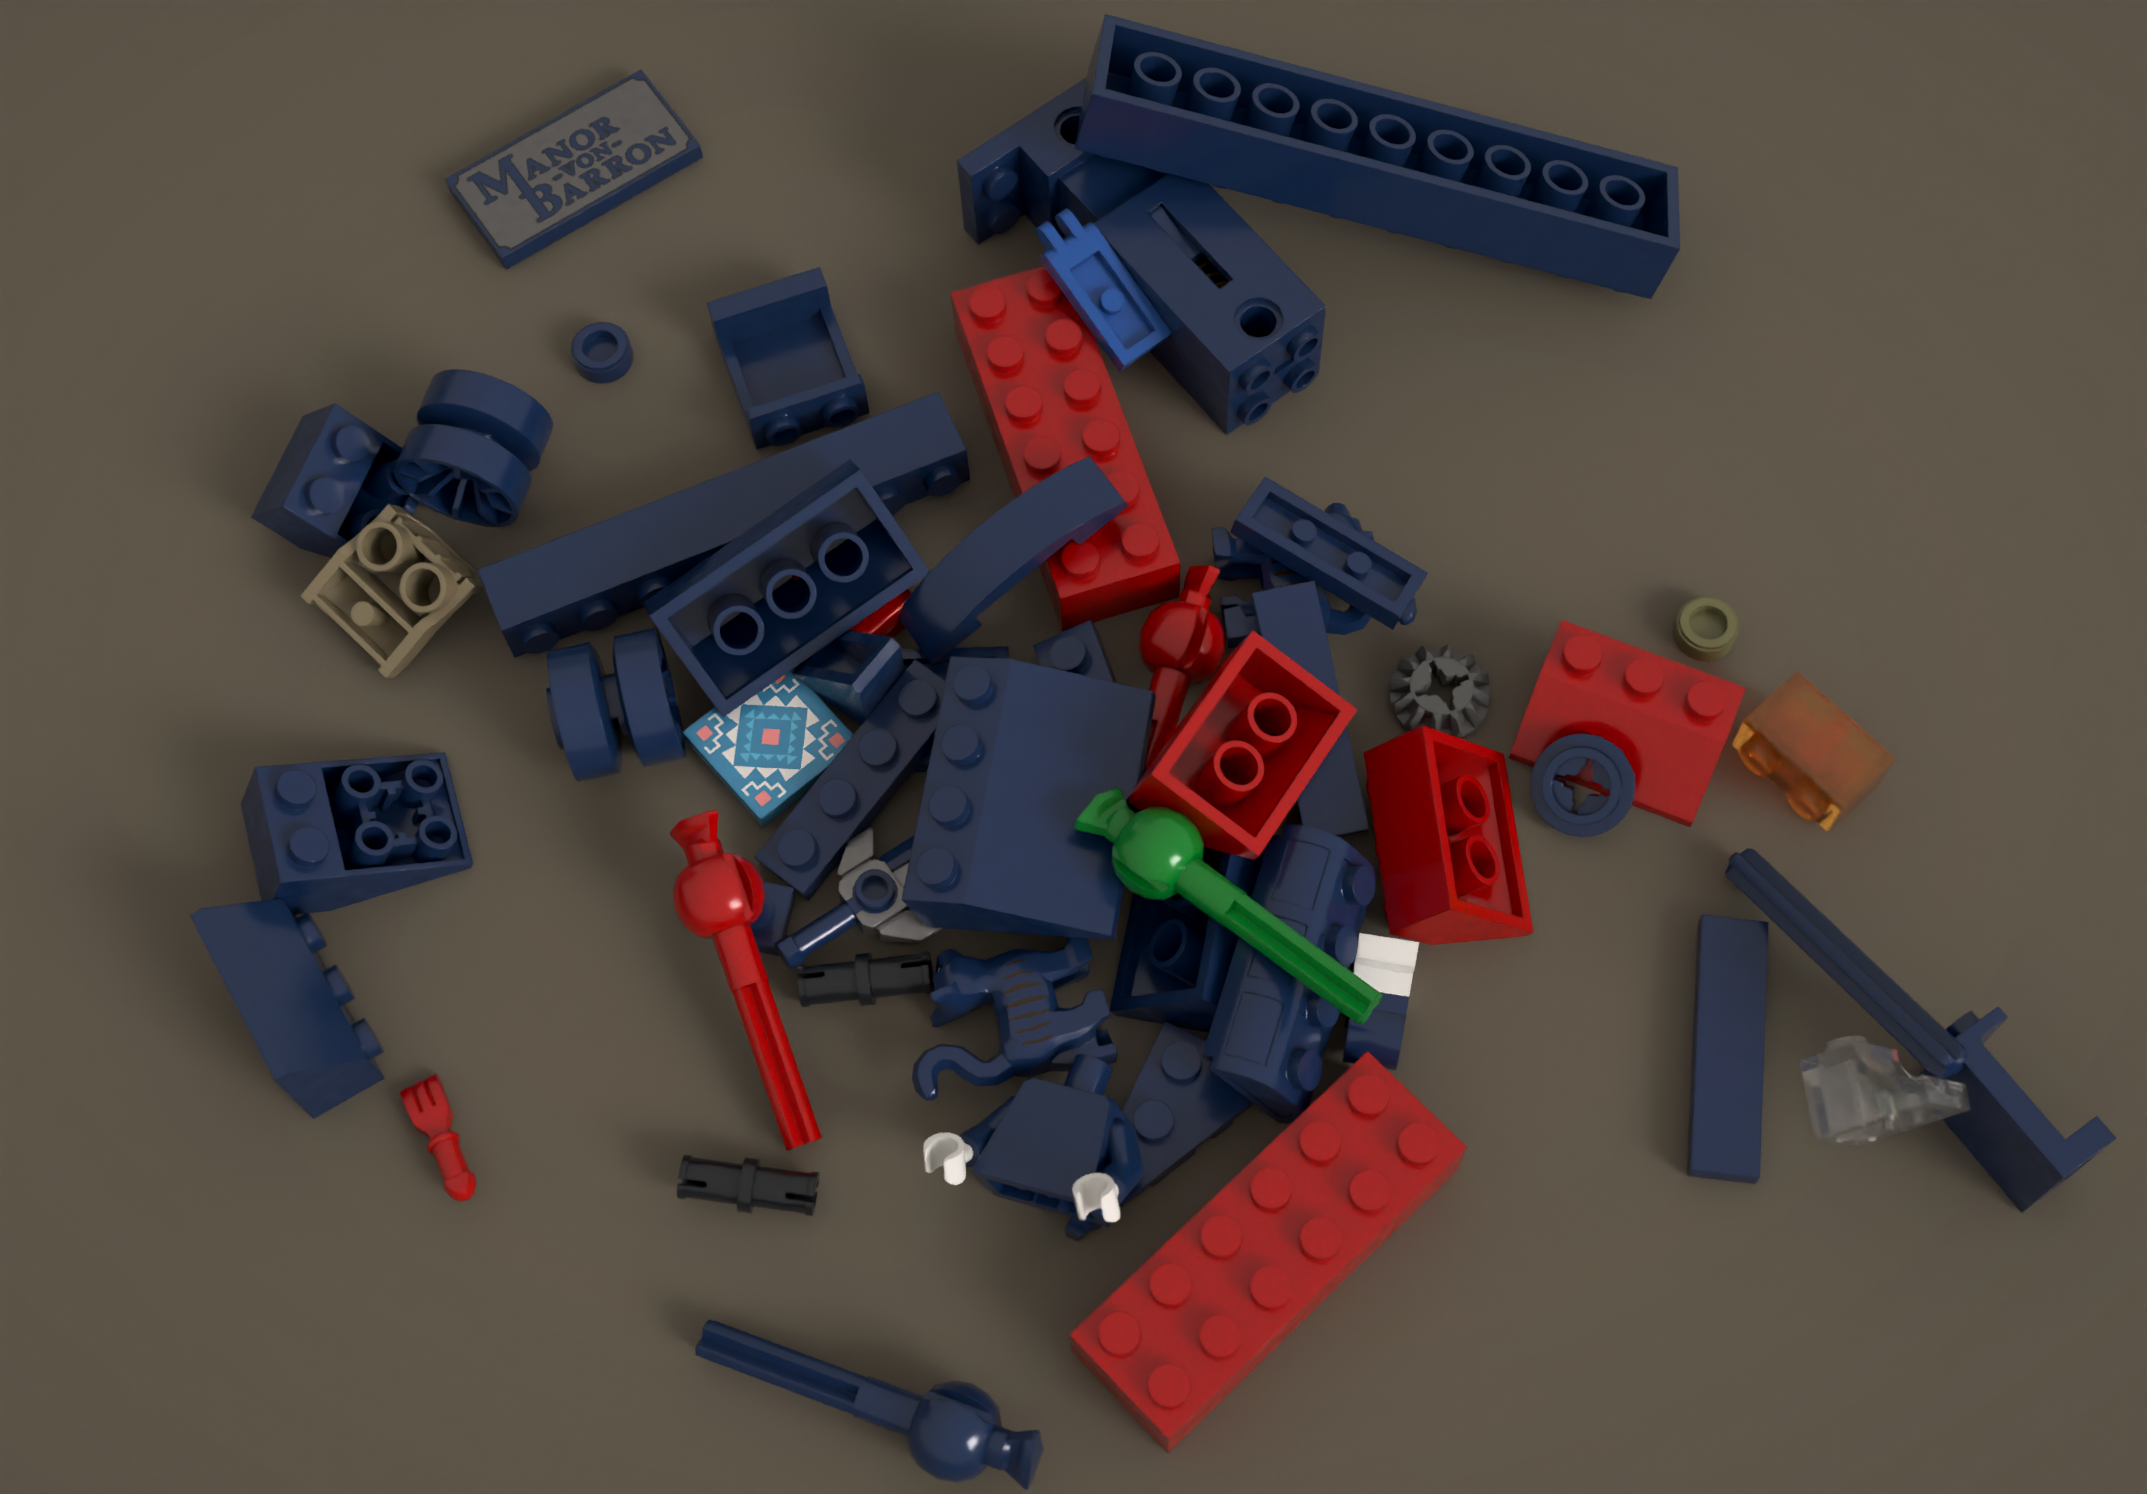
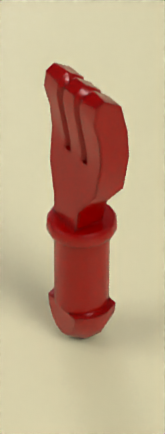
M436 1073L427 1077L425 1081L421 1080L415 1083L413 1087L409 1086L401 1090L400 1095L416 1129L430 1138L427 1149L430 1154L434 1155L444 1180V1190L452 1199L462 1202L473 1196L477 1182L475 1174L470 1172L459 1146V1135L451 1131L453 1113L442 1082Z

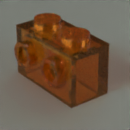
M1798 671L1744 719L1732 744L1738 750L1743 763L1753 773L1761 777L1767 776L1787 795L1788 802L1800 816L1809 821H1816L1827 832L1882 782L1896 759Z

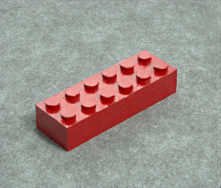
M1041 266L950 292L955 333L1014 498H1017L1054 473L1090 456L1128 504L1124 510L1081 545L1071 539L1039 565L1062 632L1088 620H1091L1092 623L1179 597L1180 561L1095 337L1046 268Z
M1367 1051L1069 1334L1072 1352L1162 1448L1169 1453L1459 1169L1467 1146Z

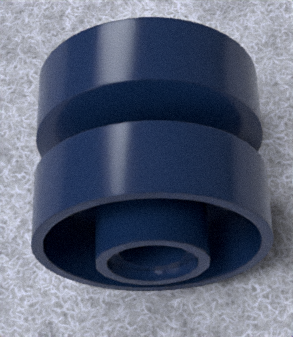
M451 369L441 371L431 379L417 412L419 426L414 427L406 438L394 467V477L398 484L415 500L452 519L484 527H504L513 524L518 518L532 482L529 471L534 470L539 465L552 433V418L547 410L532 396L501 379L470 370Z
M656 627L614 637L612 657L615 673L606 675L601 658L591 642L547 652L550 687L546 689L552 727L560 749H565L570 768L578 782L621 772L623 756L619 727H621L623 735L629 734L634 752L644 767L686 758L685 738L682 733L683 727L665 649Z

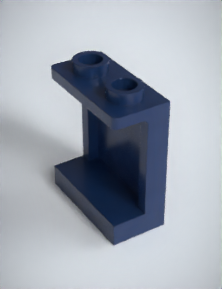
M820 267L706 303L719 348L756 450L770 445H787L797 440L801 435L826 427H842L852 423L857 417L870 413L865 384L861 375L857 374L833 312L828 287Z
M1999 1006L1980 1020L1972 1011H1969L1946 1028L1967 1050L1968 1056L1962 1063L1964 1066L1962 1070L1956 1075L1951 1074L1949 1077L1941 1080L1935 1078L1924 1069L1912 1084L2022 1213L2076 1173L2112 1143L2116 1137L2101 1119L2096 1116L2065 1139L1983 1045L2008 1016Z

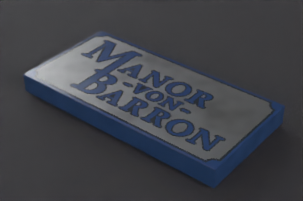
M639 70L446 178L445 181L450 193L507 270L703 158V154L697 140L644 72Z

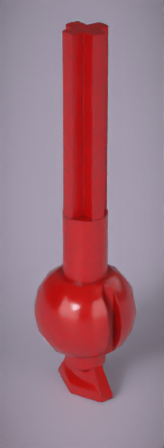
M1210 565L1189 566L1184 580V589H1182L1178 601L1162 603L1154 609L1139 632L1138 649L1142 662L1153 673L1148 690L1153 691L1156 695L1145 759L1148 768L1177 728L1189 684L1201 683L1212 675L1225 655L1226 636L1222 623L1212 612L1208 611L1211 603V597L1208 593L1215 586L1220 569Z
M711 810L680 820L670 831V836L684 850L688 865L675 878L672 893L674 909L686 929L698 937L713 939L786 1151L820 1140L822 1136L750 926L762 914L765 901L763 879L754 864L746 858L733 852L724 853L720 839L717 838L718 810Z

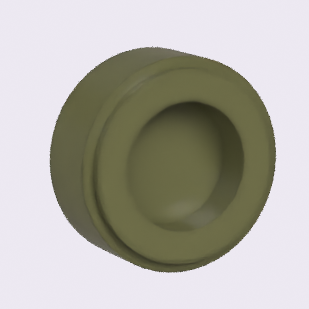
M1698 596L1688 600L1680 608L1673 624V638L1677 647L1692 659L1698 661L1718 660L1732 649L1740 629L1739 619L1735 610L1724 600L1713 596Z

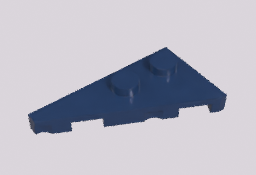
M1164 1022L1122 1110L1130 1120V1124L1135 1128L1144 1174L1137 1185L1119 1204V1208L1123 1207L1149 1185L1153 1187L1192 1157L1200 1145L1208 1139L1219 1136L1232 1125L1233 1120L1253 1105L1250 1100L1210 1070L1212 1061H1206L1201 1057L1206 1039L1167 1022ZM1071 1217L1065 1233L1067 1237L1079 1241L1089 1232L1099 1230L1103 1225Z

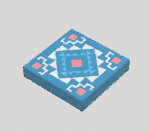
M793 669L723 717L717 708L714 707L682 732L685 741L763 828L805 796L853 736L851 731L815 692L794 677L792 674Z

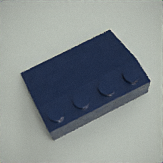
M950 657L902 901L927 927L1115 940L1124 884L1116 875L1112 865L1113 843L1107 840L1105 836L1078 831L1074 827L1077 818L1097 794L1118 787L1126 800L1142 778L1156 700L1154 692L1015 659ZM1126 801L1129 809L1136 813L1137 808Z

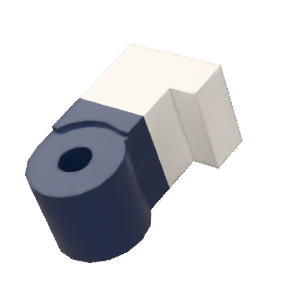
M1359 933L1358 951L1352 973L1383 996L1380 1003L1372 1010L1369 1018L1362 1025L1357 1024L1346 1016L1345 1027L1347 1030L1342 1062L1354 1064L1368 1051L1386 1069L1396 1070L1419 942Z

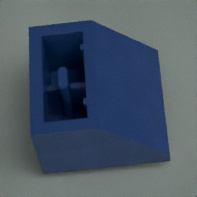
M334 403L302 416L251 518L303 550L332 558L339 548L359 534L388 504L400 506L413 515L419 502L411 497L394 477V467L402 447Z

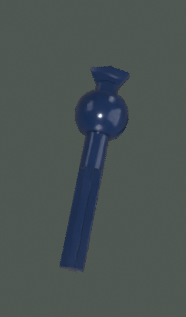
M708 1320L702 1328V1338L696 1345V1356L907 1436L912 1458L922 1470L938 1480L958 1483L973 1479L987 1466L1004 1470L1026 1490H1028L1034 1479L1043 1453L1040 1431L1014 1432L1002 1427L998 1405L987 1392L972 1383L952 1380L936 1384L922 1396L870 1376L865 1377L715 1320Z

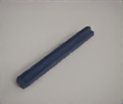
M1747 848L1740 854L1735 852L1729 858L1730 865L1725 871L1728 879L1935 1078L1944 1080L1951 1074L1956 1075L1964 1067L1962 1063L1968 1056L1966 1048L1756 850Z

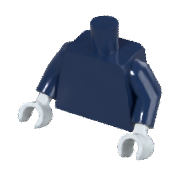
M1077 1054L1074 1057L1064 1085L1030 1078L1023 1082L1016 1095L1011 1096L977 1125L959 1135L952 1133L934 1134L927 1138L923 1147L925 1172L932 1173L938 1167L944 1166V1179L949 1184L958 1185L962 1183L966 1178V1167L974 1166L973 1173L997 1197L1110 1227L1111 1222H1116L1120 1219L1119 1204L1141 1180L1144 1168L1135 1128L1130 1124V1120L1116 1102L1103 1095L1113 1071L1112 1067L1100 1059L1084 1054Z

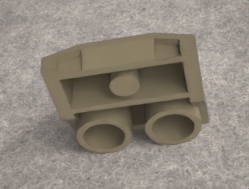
M388 504L359 534L337 550L300 596L308 604L316 605L332 618L380 666L378 671L386 679H393L408 667L433 635L472 595L484 589V585L474 568L434 530L400 506Z

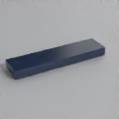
M1315 580L1252 593L1251 599L1259 635L1340 696ZM1347 726L1296 800L1300 825L1324 830L1338 837L1366 832L1370 829Z
M1703 914L1698 921L1687 1176L1756 1184L1760 1179L1768 922Z

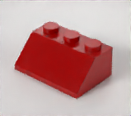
M1562 620L1539 674L1509 758L1534 768L1540 754L1556 740L1571 734L1600 735L1623 749L1626 758L1635 772V800L1632 805L1691 827L1746 688ZM1589 759L1588 765L1583 767V770L1578 775L1568 774L1566 777L1557 775L1559 778L1596 792L1610 794L1609 790L1603 789L1601 784L1593 781L1592 759Z
M1252 630L1222 663L1126 801L1139 811L1155 806L1169 807L1183 813L1199 830L1204 847L1255 860L1260 856L1358 709Z
M1423 725L1363 752L1367 774L1366 790L1371 802L1376 837L1375 852L1379 859L1384 893L1383 909L1388 921L1389 934L1429 945L1524 937L1534 933L1504 753Z

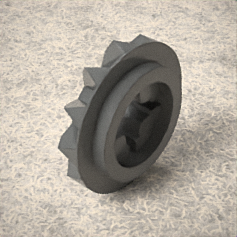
M1446 644L1441 649L1428 650L1422 645L1415 654L1406 660L1401 659L1391 679L1389 698L1393 712L1408 730L1411 731L1423 725L1458 738L1471 733L1481 724L1488 712L1492 697L1490 696L1488 673H1483L1475 663L1473 654L1465 656L1455 652L1449 644ZM1433 673L1444 686L1452 684L1458 686L1452 690L1450 710L1446 702L1443 703L1438 695L1427 696L1425 694L1430 690L1431 674Z

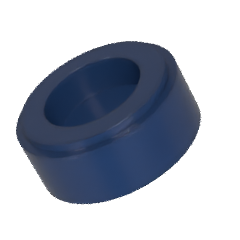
M597 322L582 328L572 341L571 355L576 369L583 378L590 382L604 384L616 381L628 372L633 363V350L628 335L621 327L613 323Z

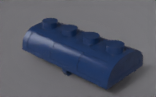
M1285 824L1282 836L1273 835L1266 846L1251 899L1349 970L1357 955L1358 936L1367 905L1371 902L1375 893L1377 871L1368 860L1342 838L1310 826ZM1238 937L1201 1057L1206 1061H1212L1210 1066L1212 1072L1275 1121L1291 1124L1310 1105L1313 1090L1321 1079L1322 1060L1332 1026L1336 1023L1340 1011L1241 937Z

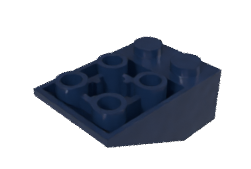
M445 752L255 767L241 801L261 901L283 898L296 915L307 912L332 911L470 869L473 865Z

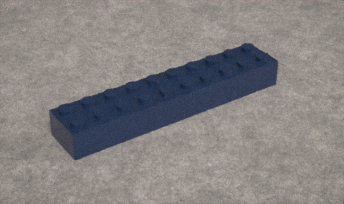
M1108 14L1104 16L1087 71L1075 149L1648 299H1652L1680 250L1678 167Z

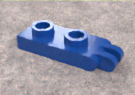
M1066 208L1055 215L1059 228L1066 236L1065 239L1061 238L1048 221L1036 228L1038 238L1047 249V251L1040 255L1041 261L1116 368L1121 372L1166 341L1172 332L1096 225L1089 222L1082 227L1074 214Z

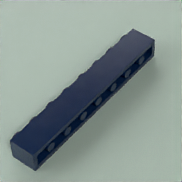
M939 391L477 569L500 629L514 658L526 653L537 654L553 648L559 640L585 630H601L610 626L620 616L643 607L646 608V600L849 459L862 471L891 515L899 512L904 505L927 496H943L954 491L961 483L970 480L967 449Z

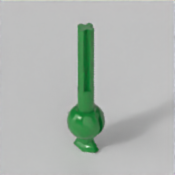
M1117 787L1097 794L1077 818L1074 829L1105 836L1107 840L1113 843V868L1118 878L1131 892L1145 899L1165 900L1177 893L1357 1024L1362 1025L1365 1023L1372 1010L1380 1003L1383 996L1380 992L1247 896L1245 891L1203 862L1204 842L1197 827L1185 814L1169 807L1155 806L1135 813L1129 809L1121 790Z

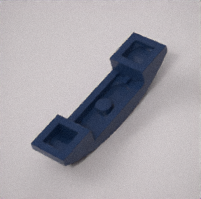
M1090 456L1077 461L1019 495L964 538L916 587L903 604L898 619L928 660L935 664L982 626L977 618L980 613L1068 541L1073 539L1081 545L1124 510L1128 504Z

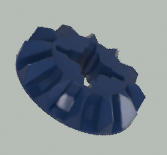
M1571 734L1556 740L1540 754L1532 770L1531 795L1537 811L1550 826L1567 835L1590 837L1609 831L1622 821L1635 800V772L1626 758L1623 749L1600 735ZM1589 759H1592L1593 781L1601 784L1603 789L1609 790L1610 794L1604 792L1601 794L1591 793L1580 804L1578 811L1574 810L1577 801L1574 799L1575 788L1567 785L1565 780L1557 778V775L1564 777L1568 774L1578 775L1583 770V767L1588 765Z

